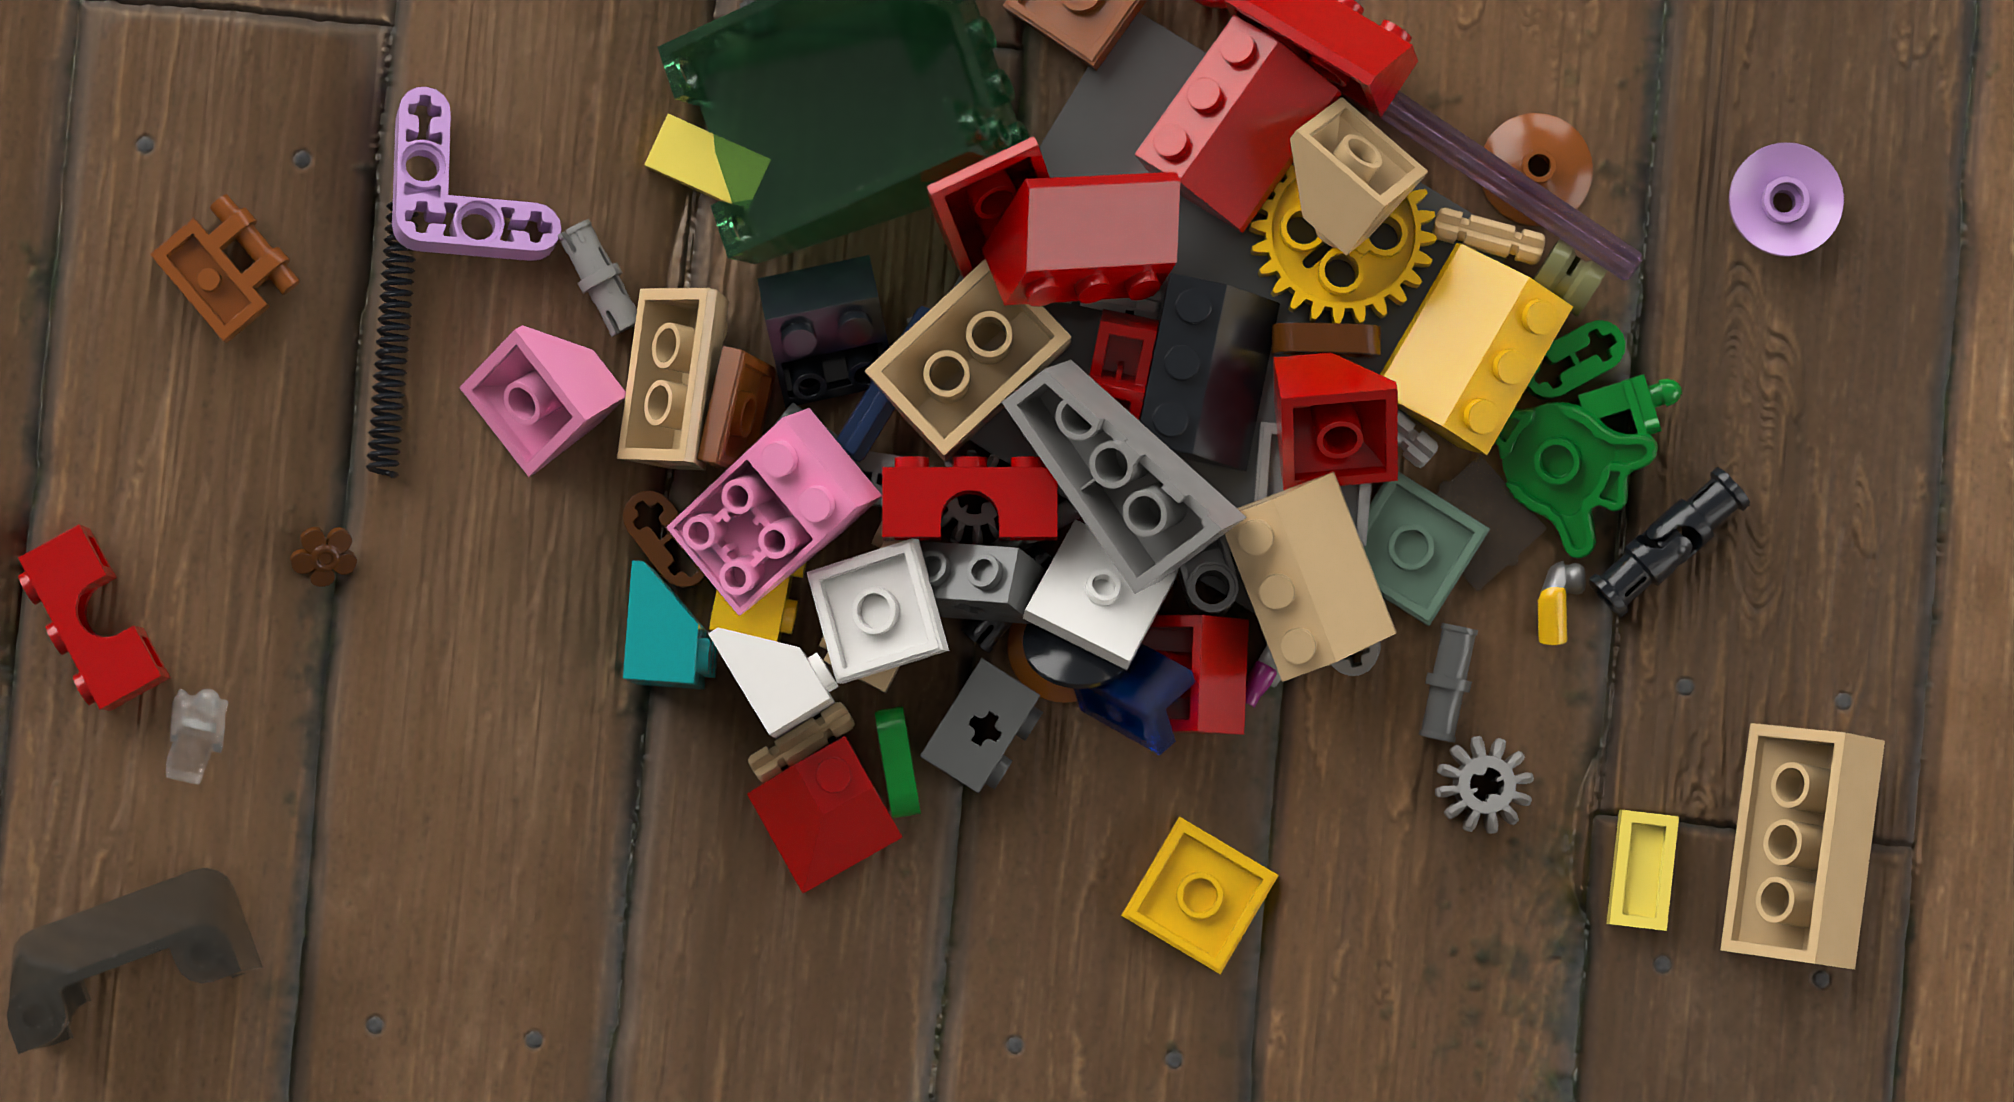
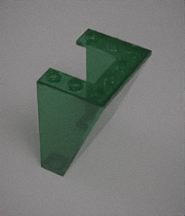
M756 0L657 47L674 99L699 106L708 132L714 134L715 153L732 204L719 201L710 206L728 259L750 264L762 263L931 207L927 191L928 185L1031 138L1023 123L1016 119L1011 101L1015 99L1013 85L1006 72L998 67L992 50L997 46L995 33L988 20L980 15L975 0ZM681 69H682V71H683V73H684V75H685V77H686V80H685V78H684L683 75H682ZM734 227H735V229H736V231H737V233H738V235H739V238L737 237V235H736V233H735Z

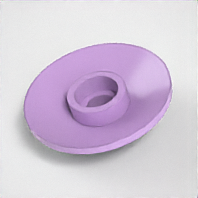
M1797 143L1771 144L1751 154L1737 169L1729 191L1731 217L1743 238L1762 252L1782 257L1802 255L1822 245L1837 228L1844 206L1843 187L1838 173L1832 164L1819 152ZM1776 193H1785L1790 196L1792 208L1789 212H1780L1774 207L1773 198Z

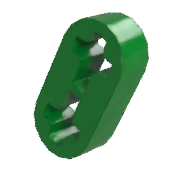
M1595 320L1553 341L1543 359L1549 366L1567 359L1571 368L1563 371L1556 378L1559 385L1558 388L1552 389L1548 382L1538 385L1533 375L1526 390L1530 395L1539 400H1553L1606 373L1621 361L1625 353L1626 342L1623 333L1616 325L1609 321ZM1594 332L1599 339L1607 336L1611 339L1613 345L1606 351L1608 361L1602 362L1598 355L1591 356L1582 362L1579 361L1575 353L1584 349L1590 343L1588 333ZM1540 365L1536 370L1535 374L1540 370Z
M903 706L876 710V725L892 818L921 814Z

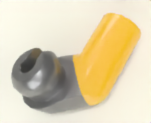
M1561 561L1549 568L1538 599V636L1541 644L1560 645L1567 642L1566 593L1581 594L1585 590V569L1581 564L1565 565L1564 561Z

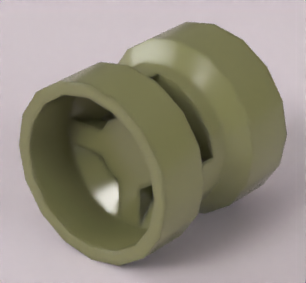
M1560 238L1538 269L1533 280L1572 305L1573 308L1570 313L1577 317L1598 288L1608 268L1595 260L1585 261L1576 255L1575 248Z

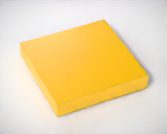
M1178 817L1121 916L1221 974L1279 875L1185 819Z

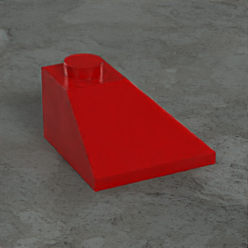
M1331 352L1273 357L1274 404L1283 490L1331 472H1335L1340 486L1398 481V389L1395 381Z
M846 736L794 764L747 793L802 894L903 838Z

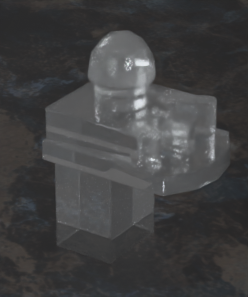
M180 689L177 696L174 697L170 741L173 744L167 757L166 778L200 785L212 751L221 753L225 733V711L229 703L225 699L221 700L216 691L203 689L196 695H188L185 690Z

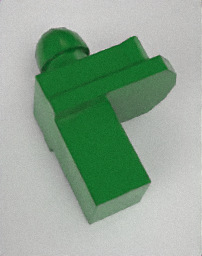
M1643 374L1580 394L1578 397L1581 407L1595 414L1600 420L1631 410L1638 434L1645 433L1651 435L1662 431L1655 408L1663 405L1669 407L1675 404L1682 395V387L1677 381L1669 378L1658 380L1659 383L1648 386Z

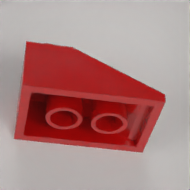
M1034 136L927 186L932 212L963 279L985 259L982 247L1024 180L1050 178Z

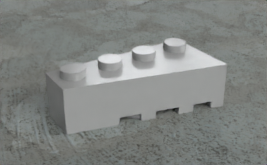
M1071 359L1042 370L1002 401L1004 407L1134 594L1163 580L1247 518Z

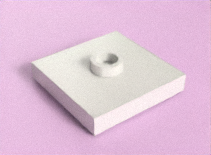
M1075 519L1027 605L1023 619L1127 670L1171 589L1179 570L1176 569L1160 582L1134 594L1089 527Z
M911 538L807 572L836 683L844 684L949 651L932 586L929 583V575L919 539Z

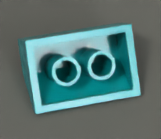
M632 560L623 679L636 685L705 689V677H716L718 650L713 641H711V638H708L709 632L653 568L644 561Z

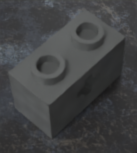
M919 541L929 575V583L932 586L940 617L1033 624L1023 619V615L1047 569L1020 548Z
M981 658L920 757L978 794L985 784L995 790L1013 761L1003 755L1015 735L1026 741L1043 714V711L1034 706L1040 695ZM991 713L998 718L995 729L1001 733V736L996 742L986 739L979 746L972 741L975 730L969 726L970 721L974 717L984 720Z

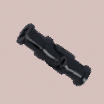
M1716 467L1710 472V481L1687 501L1679 499L1643 534L1638 535L1624 547L1626 554L1601 576L1594 574L1588 579L1595 593L1617 616H1624L1628 612L1627 605L1651 584L1660 585L1679 565L1687 561L1715 537L1713 530L1737 509L1744 511L1750 506V500L1724 470ZM1681 526L1682 535L1678 532L1676 527Z

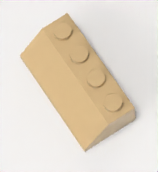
M1750 723L1721 951L1855 970L1884 752V740L1845 732Z

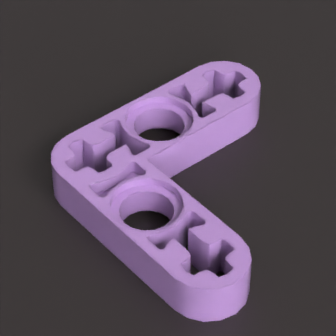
M416 87L408 91L401 99L395 121L392 227L398 242L407 249L420 252L527 261L541 260L549 256L558 242L559 238L557 235L561 233V224L556 213L548 206L533 202L448 195L451 120L449 103L443 94L433 88ZM420 105L426 106L428 115L432 116L426 132V140H416L419 133L418 116L413 114L417 106ZM415 156L426 157L435 164L437 175L429 181L415 180L407 172L406 162ZM415 211L423 212L425 221L432 223L428 225L425 233L416 232L415 223L408 221L411 220ZM447 213H453L454 215L449 228L450 236L443 235L446 224H443ZM471 214L481 215L488 219L492 225L493 232L486 239H472L463 231L462 219ZM504 218H510L507 230H511L507 241L500 240L505 225ZM528 221L537 222L538 231L545 233L538 243L531 242L529 233L521 231L525 230Z

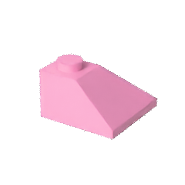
M523 325L516 328L459 387L528 477L538 472L600 424L625 399L626 391L594 350Z

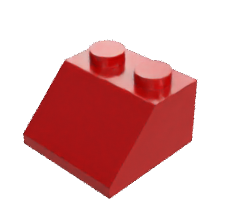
M1156 615L1138 648L1133 664L1122 676L1115 680L1113 730L1244 735L1249 620L1206 615Z

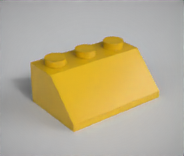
M1456 243L1380 375L1396 382L1398 409L1458 448L1488 455L1573 306L1532 278L1470 247Z

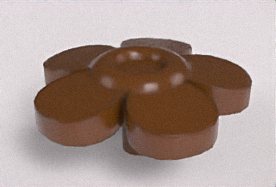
M319 527L306 529L300 536L304 549L294 551L290 557L293 570L298 574L309 573L311 583L319 587L329 586L333 583L335 579L333 569L338 574L347 575L354 570L357 564L354 552L348 550L352 544V537L346 529L341 527L330 530L327 539L323 530Z

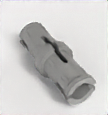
M584 220L557 235L558 240L561 242L566 253H568L581 279L577 284L583 294L589 293L611 337L635 326L637 308L630 299L619 277L623 272L618 263L612 264L607 253H605L590 220Z

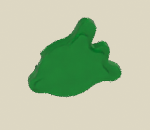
M1566 402L1546 403L1528 409L1514 408L1495 441L1507 479L1506 486L1514 498L1526 508L1546 517L1555 525L1565 551L1573 558L1586 557L1596 546L1597 538L1592 509L1599 505L1610 511L1622 509L1628 501L1629 474L1650 465L1656 458L1658 451L1657 442L1652 436L1645 433L1623 434L1607 427L1595 414L1579 405Z

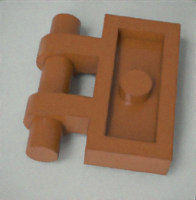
M225 194L210 206V210L222 223L209 234L198 220L193 217L150 255L222 341L228 343L270 308L269 304L256 290L265 281L270 280L281 294L285 295L300 283V279L289 268L288 263L290 259L279 246L273 248L256 229L257 220L247 208L239 209L228 194ZM235 241L243 247L255 262L243 273L223 251Z

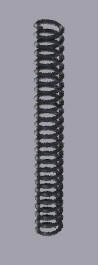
M393 201L386 205L390 211H393ZM415 211L412 217H417L420 214ZM389 213L385 218L392 223V213ZM389 224L384 228L391 234L384 238L385 243L389 247H386L383 253L390 258L382 261V264L389 269L381 273L387 280L380 284L383 290L387 292H383L379 296L386 303L378 307L385 314L377 319L385 326H381L376 330L384 337L376 340L377 345L382 348L375 352V355L383 360H378L373 364L381 371L373 375L379 383L374 384L372 388L375 392L381 394H376L371 398L374 403L379 404L370 409L378 417H373L369 421L378 428L371 429L368 432L371 437L376 438L371 440L368 446L376 451H371L366 455L375 462L369 463L366 468L373 473L397 478L399 476L397 472L376 467H396L400 464L397 460L378 456L399 455L401 453L399 449L380 446V444H399L402 440L398 437L379 433L401 432L403 429L400 426L381 422L401 421L404 418L401 415L380 410H402L404 406L401 403L381 399L405 397L406 395L403 392L383 388L404 387L406 383L382 376L406 375L407 372L403 369L384 365L406 364L408 362L406 358L386 355V353H407L409 349L384 342H407L410 339L406 335L386 332L391 330H409L411 327L408 324L388 321V319H409L412 317L410 313L387 308H410L412 306L411 302L389 297L411 296L414 293L411 290L399 289L390 285H412L414 281L389 274L414 273L415 270L413 268L391 263L414 262L416 259L413 256L392 252L414 250L407 249L399 242L391 241L397 239L394 236L392 224Z

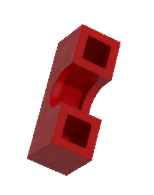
M904 456L895 457V467H882L883 541H905L911 538L919 539V541H941V519L943 512L951 501L964 495L980 496L991 503L998 515L999 541H1057L1058 483L1048 468L1045 467L1040 457H1011V467H987V457L963 456L953 457V467H929V457Z
M78 524L18 557L25 572L18 575L19 581L34 605L40 602L43 603L52 620L51 623L45 625L47 633L61 655L68 652L79 670L77 674L73 675L74 683L89 706L96 703L100 710L112 711L171 678L144 628L133 625L114 636L102 637L90 626L87 618L89 599L98 588L117 578L90 528Z

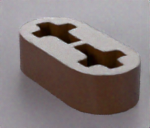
M1278 323L1272 325L1273 355L1295 356L1331 352L1342 358H1375L1381 356V326L1342 323Z
M642 491L632 496L626 503L623 512L624 525L660 574L673 586L682 589L693 588L701 584L706 576L695 562L694 565L698 571L691 577L683 571L675 576L671 573L669 568L674 565L675 559L665 546L673 540L676 541V539L670 532L660 540L648 526L638 530L635 525L640 519L637 508L641 504L646 503L651 508L660 504L665 511L661 513L659 520L667 530L666 527L680 514L673 504L661 493L654 491ZM676 541V543L679 545V547H680L684 552H686V551L681 547V545Z

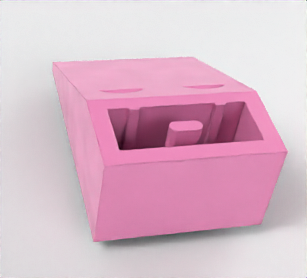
M807 408L781 418L666 528L738 616H740L842 534L876 503L882 495L812 410Z

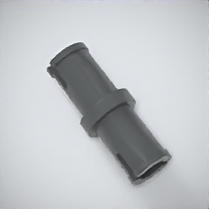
M1442 623V632L1433 673L1427 672L1425 684H1429L1430 689L1419 735L1455 742V733L1464 692L1470 693L1472 681L1467 680V675L1478 630Z

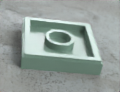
M1398 472V481L1384 482L1369 505L1367 543L1364 550L1383 598L1425 625L1430 626L1490 528Z

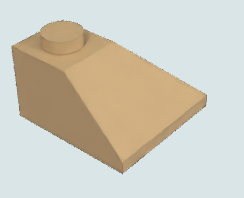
M1343 97L1297 129L1290 138L1302 216L1315 228L1317 235L1323 242L1331 247L1338 248L1346 256L1373 234L1428 173L1423 166Z

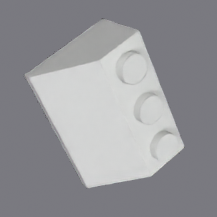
M716 628L708 633L770 736L778 739L835 703L829 692L839 686L818 653L807 657L800 647L722 628Z

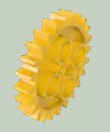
M1291 165L1283 176L1285 181L1283 183L1279 182L1270 194L1274 197L1273 200L1267 199L1258 211L1266 216V220L1251 222L1249 226L1250 232L1264 236V241L1258 242L1251 247V255L1267 256L1269 260L1259 269L1258 276L1268 277L1276 275L1279 279L1270 294L1275 297L1287 290L1292 293L1293 297L1288 308L1290 312H1294L1304 302L1311 305L1309 320L1313 323L1318 319L1323 310L1330 311L1332 323H1341L1344 312H1351L1355 323L1363 324L1366 315L1365 308L1368 307L1380 319L1384 318L1387 314L1384 299L1387 297L1394 303L1402 306L1407 298L1400 285L1404 284L1417 289L1422 280L1412 270L1413 266L1427 268L1433 260L1427 254L1419 251L1420 247L1432 245L1437 240V235L1421 230L1422 225L1429 223L1435 217L1434 211L1418 210L1417 205L1428 194L1427 190L1419 189L1410 192L1383 222L1393 227L1397 233L1398 242L1394 248L1388 250L1379 249L1368 238L1347 256L1338 248L1333 247L1313 267L1306 268L1303 265V260L1325 242L1317 235L1316 240L1313 242L1300 244L1292 240L1287 233V223L1295 217H1303L1295 167ZM1332 260H1343L1349 263L1355 273L1354 283L1348 287H1337L1331 284L1325 276L1326 264Z

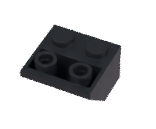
M870 255L757 278L765 323L785 408L789 407L792 403L801 405L866 391L872 380L865 373V370L889 349Z

